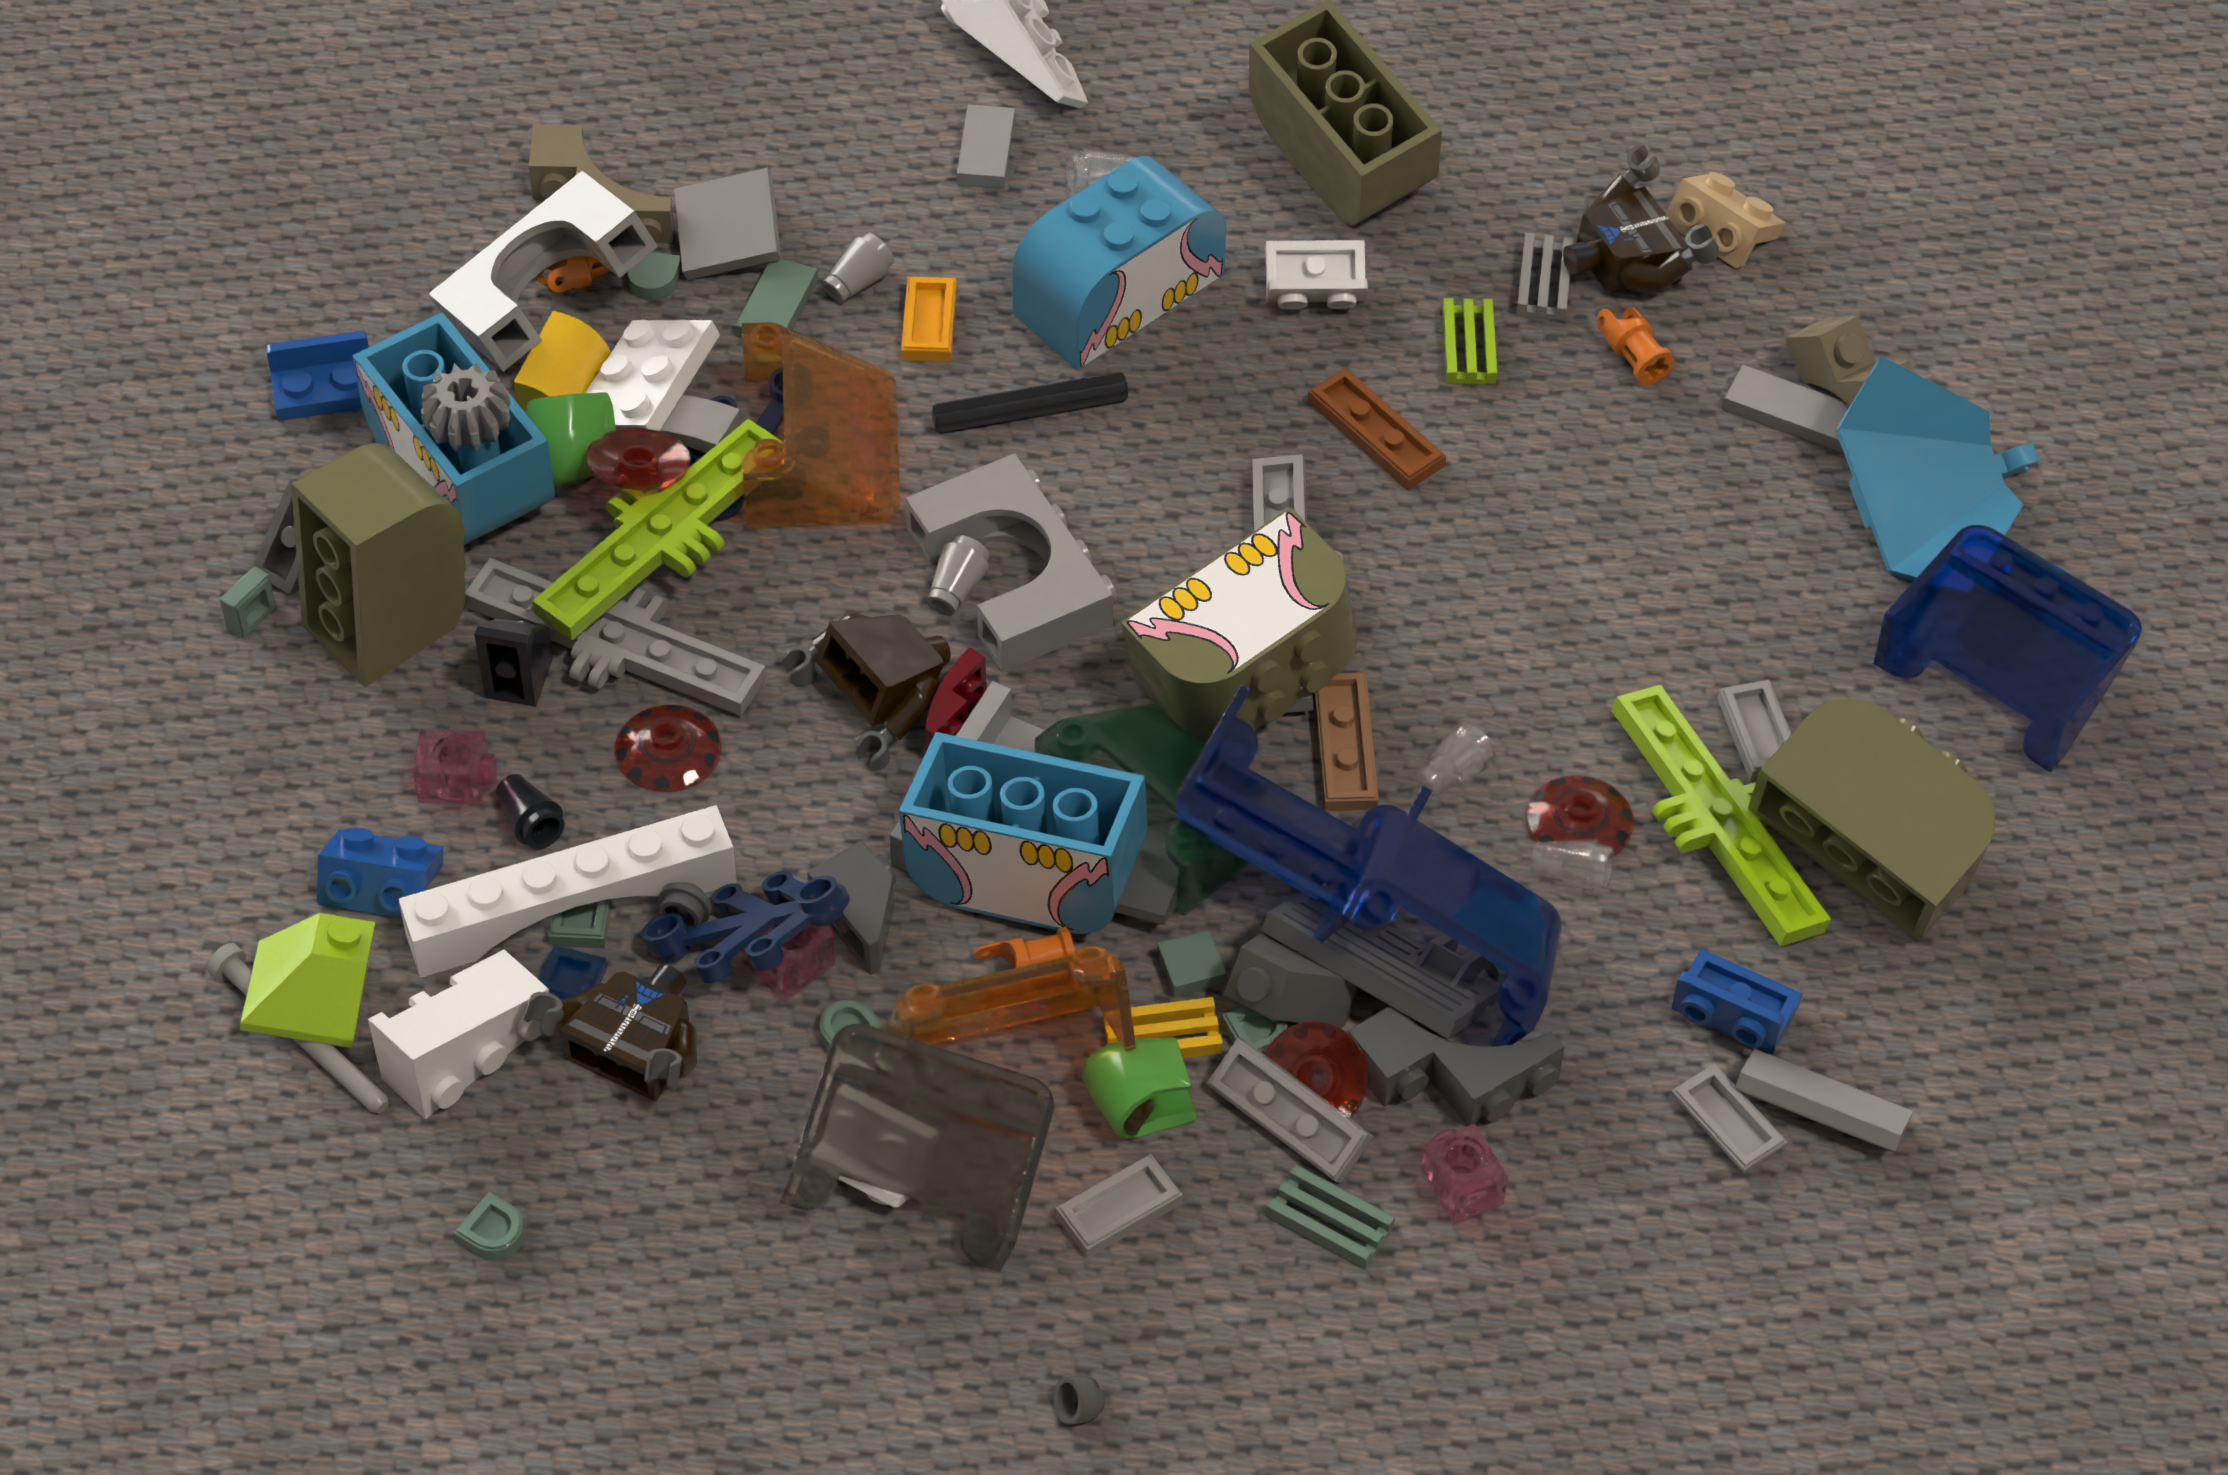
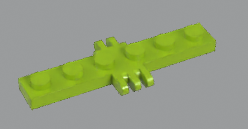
M747 419L686 470L682 478L674 480L660 493L655 489H649L646 493L640 490H630L626 488H637L631 484L627 485L620 491L622 499L614 496L606 503V509L615 518L613 523L616 530L532 600L534 614L572 641L662 563L681 576L688 578L696 571L694 562L698 565H703L711 558L708 550L717 553L725 546V542L720 534L707 525L787 457L786 444L750 419Z
M1661 685L1617 696L1611 711L1673 796L1658 802L1653 807L1652 813L1658 821H1666L1663 828L1669 837L1678 836L1674 844L1679 851L1687 853L1709 846L1780 947L1825 933L1831 918L1764 828L1767 823L1748 809L1756 782L1744 785L1738 778L1730 780Z

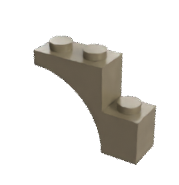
M534 124L528 165L532 197L534 199L549 198L578 173L583 171L632 208L655 243L673 244L675 228L672 197L636 192L619 185L605 176L594 165L585 150L582 125Z
M1858 316L1823 318L1786 338L1802 381L1805 384H1813L1829 390L1849 406L1876 364ZM1910 360L1892 361L1914 372Z

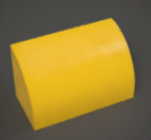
M552 311L539 335L542 341L531 349L514 380L516 402L525 413L527 403L531 400L559 395L580 394L587 391L600 371L602 364L611 354L604 339L593 328L575 317Z

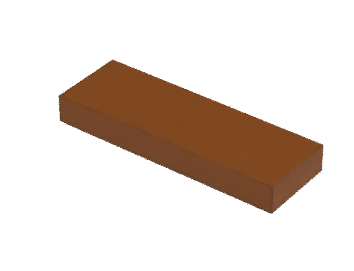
M1346 367L1308 391V402L1405 489L1410 490L1445 467L1446 455Z

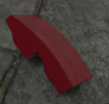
M970 647L956 660L934 695L925 727L926 752L935 732L953 736L957 735L968 718V708H974L987 689L986 657Z

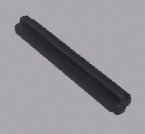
M1115 372L936 403L932 406V420L938 433H946L1123 402L1128 399V384L1124 373Z

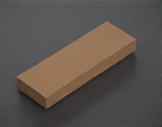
M1366 672L1337 673L1330 678L1329 682L1322 689L1314 692L1324 811L1378 810L1379 798Z

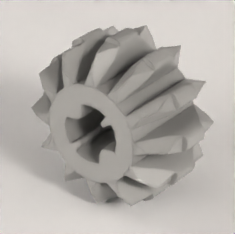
M454 363L450 374L435 372L433 384L423 386L422 421L426 425L427 430L431 431L437 444L449 442L455 452L464 444H471L478 451L482 440L497 443L499 430L508 428L510 420L509 406L511 405L510 395L505 384L500 383V378L497 377L495 370L482 373L477 363L468 370H461Z

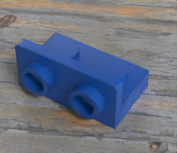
M365 331L339 333L267 345L266 353L271 373L277 420L284 421L363 409L352 355L369 347L367 333Z

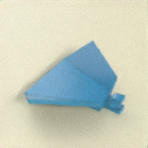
M1881 356L1836 429L1853 476L1848 482L1865 529L1872 528L1888 573L1911 582L1966 596L1973 589L2024 506L2005 484L2003 478L2027 472L2029 470L2028 466L2036 465L2039 462V458L2033 443L2021 445L1994 455L1991 447L1988 410Z

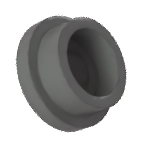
M669 883L663 887L659 894V916L677 913L683 918L687 927L707 922L712 914V904L701 888L692 883Z

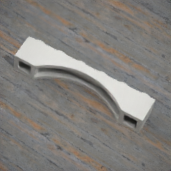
M717 805L412 894L398 900L405 934L421 978L475 962L494 946L519 930L546 917L577 906L614 898L659 896L665 885L674 882L692 883L701 888L704 893L719 889L727 884L737 883L734 849Z

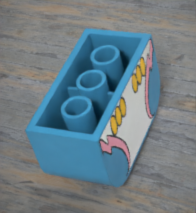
M1141 156L1129 160L1045 213L1027 231L1013 259V315L1076 370H1079L1224 275L1226 220L1219 211L1154 158Z
M443 312L352 355L363 412L376 443H382L391 447L460 512L466 531L463 536L464 545L554 499L555 489L548 440L511 395L508 428L499 430L497 443L482 440L478 451L471 444H464L456 452L449 442L437 444L431 431L427 430L426 425L423 424L421 409L423 408V386L433 384L435 372L450 374L454 363L461 370H468L477 363L482 373L490 371Z
M935 732L899 809L905 866L911 879L926 894L954 908L1053 930L1066 926L1069 932L1074 934L1096 932L1110 923L1148 832L1145 776L939 732Z

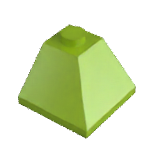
M318 913L260 940L243 1009L240 1030L352 1048L369 967L375 922Z

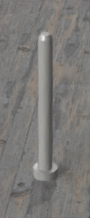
M235 943L225 944L212 955L207 965V971L219 982H225L229 979L247 996L252 970L245 964L246 953ZM293 1039L370 1112L380 1114L388 1108L387 1095L333 1045Z

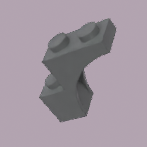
M1389 1006L1348 1030L1345 1060L1357 1074L1361 1070L1366 1069V1085L1384 1107L1399 1098L1409 1100L1417 1096L1430 1081L1467 1126L1472 1128L1485 1119L1492 1122L1502 1118L1511 1110L1517 1100L1531 1092L1534 1095H1539L1549 1090L1560 1077L1565 1047L1552 1031L1526 1042L1506 1046H1474L1457 1043L1426 1031L1413 1023L1402 1012ZM1350 1040L1358 1046L1360 1054L1357 1056L1351 1055L1348 1051Z

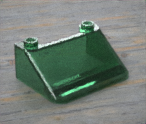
M1141 704L1061 719L1035 738V753L1081 763L1101 750L1126 772L1145 776L1146 789L1179 816L1172 823L1166 834L1165 850L1169 859L1179 867L1177 909L1185 916L1281 840L1288 830L1289 818L1283 805L1212 746L1198 740L1183 730L1156 704Z

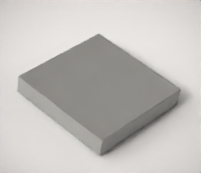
M768 168L674 189L682 272L687 280L781 260L773 179Z

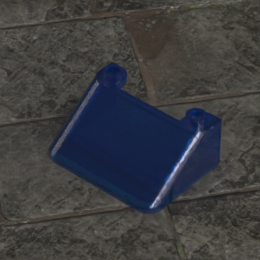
M1970 525L1961 529L1886 611L1873 664L1896 677L1916 678L1934 660L2033 721L2026 729L2023 738L2024 752L2031 761L2051 773L2065 757L2135 648L2140 638L2142 626L2137 615L2130 609L1995 529L1984 525Z
M1241 684L1177 795L1175 808L1179 819L1189 829L1337 912L1356 914L1365 910L1378 892L1433 790L1423 785L1407 812L1393 805L1375 806L1365 814L1357 829L1249 769L1258 751V738L1249 724L1237 718L1251 690L1249 687Z
M1388 811L1381 814L1370 825L1313 937L1324 942L1347 922L1362 930H1378L1393 919L1399 906L1405 908L1507 971L1498 991V1004L1505 1019L1491 1046L1513 1045L1534 1031L1546 1006L1562 930L1558 911L1544 898L1410 815L1401 811Z

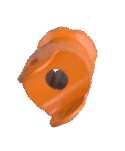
M576 256L561 260L547 267L536 275V279L540 284L548 286L551 291L561 293L572 288L580 290L591 286L592 280L612 271L595 258ZM546 269H549L550 273L545 278L543 273Z
M1627 308L1623 313L1622 319H1616L1609 309L1599 311L1596 321L1599 331L1606 338L1607 343L1616 355L1627 359L1633 367V374L1640 385L1648 386L1669 375L1675 365L1673 354L1668 348H1663L1653 337V328L1635 308Z
M1066 926L1057 928L1054 935L1024 941L1022 937H1016L979 947L973 952V957L977 960L1000 956L1007 960L1013 969L1010 975L995 978L983 984L982 989L986 993L1030 986L1035 978L1065 972L1067 976H1074L1078 973L1074 944Z

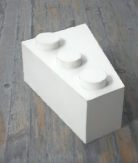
M502 950L451 976L449 983L452 987L432 997L424 991L410 997L409 1005L411 1008L391 1018L380 1012L368 1019L382 1080L424 1119H427L439 1108L446 1109L455 1104L468 1085L482 1074L489 1075L499 1069L506 1060L507 1055L525 1040H535L542 1034L540 1031L542 1021L532 1020L526 1022L523 1018L530 996L535 992L549 993V989L506 950Z

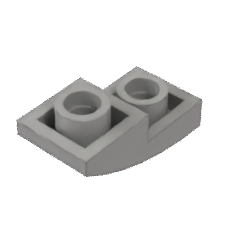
M682 395L656 438L651 440L649 445L663 449V445L668 441L676 446L680 443L708 453L738 427L741 422L740 409L704 398Z

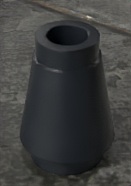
M519 774L509 775L498 784L496 795L520 843L540 849L550 846L558 840L565 827L563 810L559 804Z

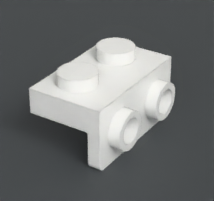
M1364 240L1266 241L1267 303H1278V307L1281 309L1296 310L1307 307V302H1327V307L1332 309H1350L1355 307L1357 302H1365L1368 283L1367 279H1365Z

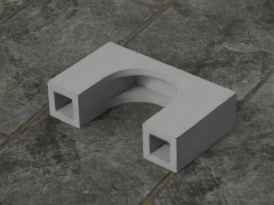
M581 171L432 290L429 295L458 332L504 372L542 341L516 304L523 289L536 275L561 260L576 256H588L598 260L620 278L658 246L632 208Z
M1015 453L905 498L907 530L930 564L939 561L943 545L951 542L952 538L956 535L968 536L980 543L1010 541L1022 544L1035 551L1046 562L1047 567L1030 583L977 605L978 637L1002 672L1113 626V604L1117 602V595L1111 580L1105 574L1099 575L1092 565L1091 555L1085 543L1081 539H1074L1067 529V522L1060 507L1057 504L1051 505L1043 494L1042 485L1037 474L1032 469L1026 470Z

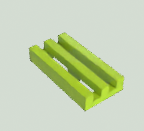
M1444 298L1442 311L1446 384L1496 385L1497 359L1493 299H1483L1482 305H1474L1473 299L1463 298V305H1454V298ZM1455 318H1463L1466 372H1457ZM1474 318H1482L1485 372H1477Z

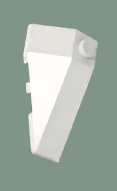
M941 0L943 2L941 10L951 23L965 30L1053 100L1077 108H1083L1088 104L1072 64L1063 55L1057 53L1054 48L1063 43L1059 33L1052 28L1049 29L1042 20L1043 17L1050 13L1044 0Z

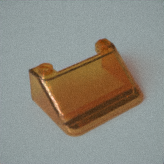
M772 322L741 323L746 383L769 382L771 374L776 369L783 367L784 443H780L775 439L760 440L745 455L743 460L747 528L771 529L877 525L892 520L900 510L897 404L894 376L880 366L780 324Z
M1097 946L1081 948L1075 951L1072 956L939 986L934 984L913 986L896 1002L885 1028L889 1046L914 1100L926 1097L918 1047L1099 1006L1123 1050L1130 1051L1136 1049L1125 969L1116 955L1106 952L1104 948Z

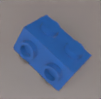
M365 828L339 829L318 855L317 903L322 906L402 918L398 899L427 890L431 881L442 868L444 846L427 844L424 839L415 836L390 838L374 835L372 831Z
M1700 949L1688 972H1682L1677 980L1671 1009L1683 1014L1685 1018L1693 1023L1708 1025L1734 1037L1744 1046L1759 1048L1774 1054L1800 1006L1803 993L1704 949Z

